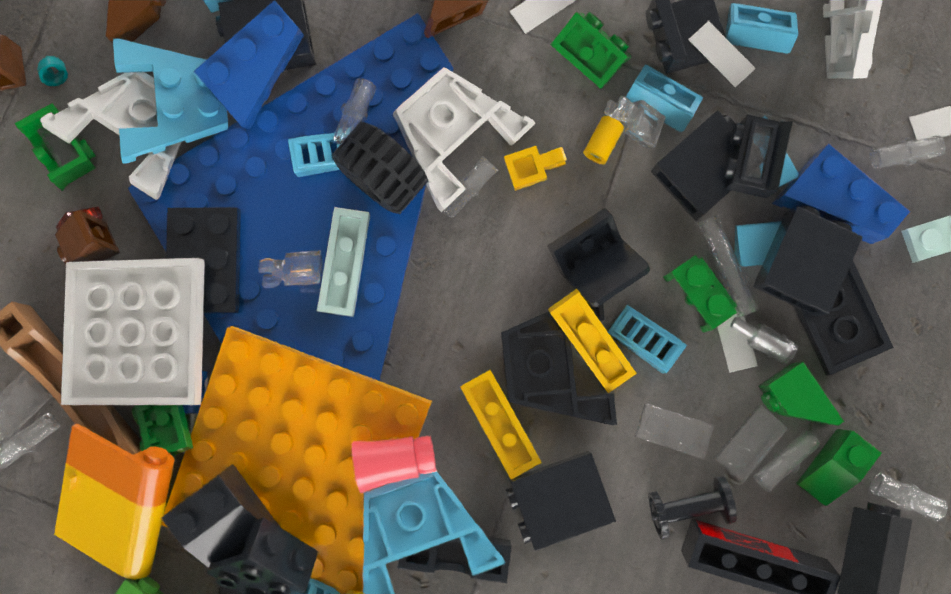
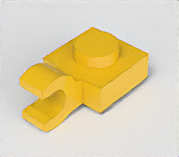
M533 146L504 156L515 191L546 181L547 175L545 170L566 165L565 161H567L562 147L539 155L537 146Z

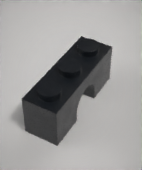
M487 537L503 557L505 564L472 575L460 538L401 558L398 561L397 569L433 574L436 570L457 571L470 575V579L507 583L512 545L510 540Z

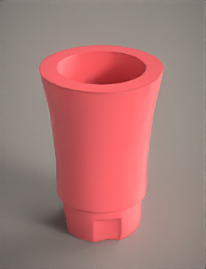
M412 436L393 440L352 442L353 466L360 493L390 483L418 478L420 474L437 471L431 436L415 439Z

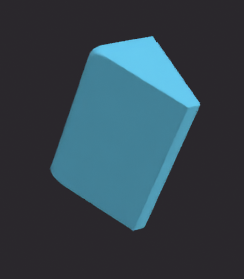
M731 3L725 36L732 45L787 54L791 52L798 37L797 14Z
M646 64L625 97L627 102L679 132L685 130L703 99L702 96Z
M781 221L735 225L734 258L741 266L763 264Z

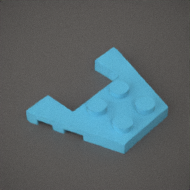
M113 39L116 73L153 72L156 97L157 127L119 128L120 151L123 164L136 161L137 156L152 152L154 155L166 151L167 146L182 141L189 143L228 130L227 109L194 73V70L206 61L205 59L122 39Z
M437 471L420 474L418 478L390 483L364 492L363 594H395L386 567L387 563L456 538L461 540L472 575L505 564V562Z

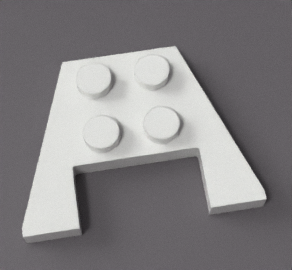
M829 0V4L823 5V18H830L831 35L825 36L827 79L867 78L868 71L872 65V50L882 0H858V6L844 9V0Z
M445 67L393 113L413 158L420 164L428 178L426 185L437 208L441 212L466 190L442 163L446 157L485 121H489L510 146L536 124L526 115L522 117L510 110L511 107L504 102H497L481 93L482 89Z
M126 72L99 86L98 92L83 100L77 98L67 103L68 108L55 115L50 112L40 119L45 129L67 143H70L92 119L100 122L118 135L119 128L157 127L154 78L145 72ZM181 142L167 146L166 151L154 155L152 152H149V155L129 176L130 183L157 200L162 193Z

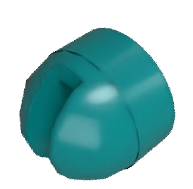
M46 56L38 62L37 72L39 79L45 85L59 86L67 80L68 72L66 66L58 57ZM51 67H55L58 72L55 74Z

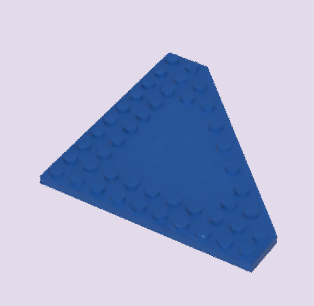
M418 13L262 106L250 129L244 128L236 122L229 126L228 130L219 132L174 159L162 193L157 200L134 185L128 187V190L165 251L167 242V208L237 207L241 210L239 313H203L221 344L227 327L234 326L380 381L414 242L417 222L419 221L425 196L426 185L401 214L393 213L371 199L347 178L341 170L298 177L293 170L288 139L353 131L359 122H365L385 132L412 156L393 116L394 111L443 67L454 73L453 66L435 38L432 36L427 39L424 35L426 24ZM336 143L330 144L332 154L337 149ZM318 146L316 147L319 162H324L323 147ZM308 148L302 149L304 164L311 163ZM334 207L370 213L354 317L317 311Z

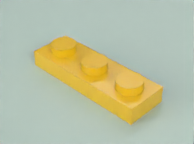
M575 289L548 308L551 315L607 393H610L637 374L578 289Z
M491 370L460 386L511 480L542 463Z

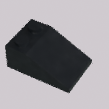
M233 464L161 517L182 547L207 567L211 563L243 554L254 520L264 517L279 526Z

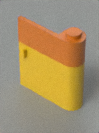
M80 424L73 425L54 535L122 577L134 580L147 577L153 567L162 524L161 517L164 514L175 461L173 456L161 447H149L133 455Z

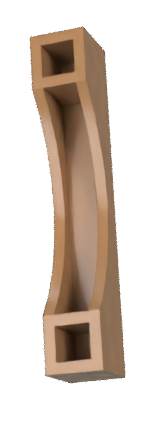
M10 302L0 310V346L9 356L33 375L61 405L63 344L32 306ZM61 405L74 424H80L133 455L141 451L139 437L112 405Z

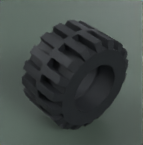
M359 122L332 154L336 166L347 178L371 199L393 213L401 214L428 182L423 168L400 144L379 128L365 122Z

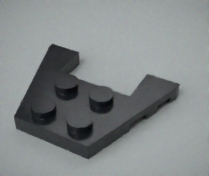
M603 304L598 307L590 306L600 321H604ZM549 311L501 332L509 403L603 424L617 425L614 393L577 396L571 341Z

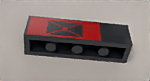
M694 518L691 519L681 548L687 566L775 594H835L841 577L828 559Z

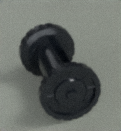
M724 476L714 478V492L663 503L657 491L648 493L651 518L661 540L669 538V523L716 512L721 513L727 524L735 523L737 521V510L726 478Z

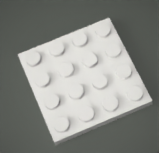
M180 258L66 262L61 405H201L204 302L203 259Z

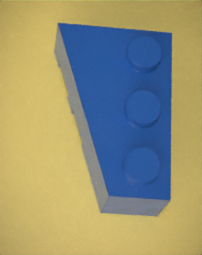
M274 0L194 70V73L242 127L250 129L255 122L256 115L270 96L274 84L281 72L283 73L304 34Z
M827 144L813 154L798 172L799 177L791 181L772 202V204L781 208L783 206L789 209L797 206L812 207L821 213L820 217L831 222L840 221L850 225L853 228L852 232L863 236L862 241L869 244L889 238L910 213L907 208L830 144Z

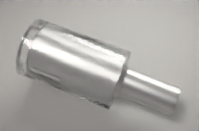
M735 317L730 324L731 328L749 337L747 344L782 365H787L797 352L798 343L763 323H759L754 327Z

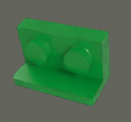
M576 12L550 45L602 89L620 67L632 57L626 51L630 46L615 33L612 37L607 35L601 29L604 23L591 12H588L586 15Z
M183 405L133 406L132 414L134 420L139 425L142 437L140 440L141 451L149 447H161L174 456L193 448Z

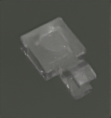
M621 96L617 104L612 100H608L604 111L607 116L625 122L623 132L645 148L656 146L666 117L643 100L632 103L628 98Z
M321 250L286 253L283 260L270 258L261 260L258 269L259 273H272L263 276L262 286L274 288L282 280H284L285 286H304L320 283L323 264Z

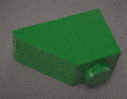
M804 362L791 363L758 385L763 392L761 399L772 413L776 412L778 415L825 425L839 426L844 422Z
M837 429L796 484L822 505L828 506L860 483L882 453L855 431Z

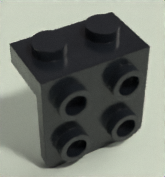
M652 0L648 10H646L647 25L653 31L656 41V54L659 61L662 62L666 74L710 62L688 40L708 21L726 38L714 0H680L670 3V0Z
M605 208L547 245L561 275L574 289H578L591 307L600 306L647 275L650 271L648 263L621 238L612 214Z
M263 517L254 520L243 554L211 563L207 573L216 578V583L220 586L235 589L242 594H300L307 590L318 551Z

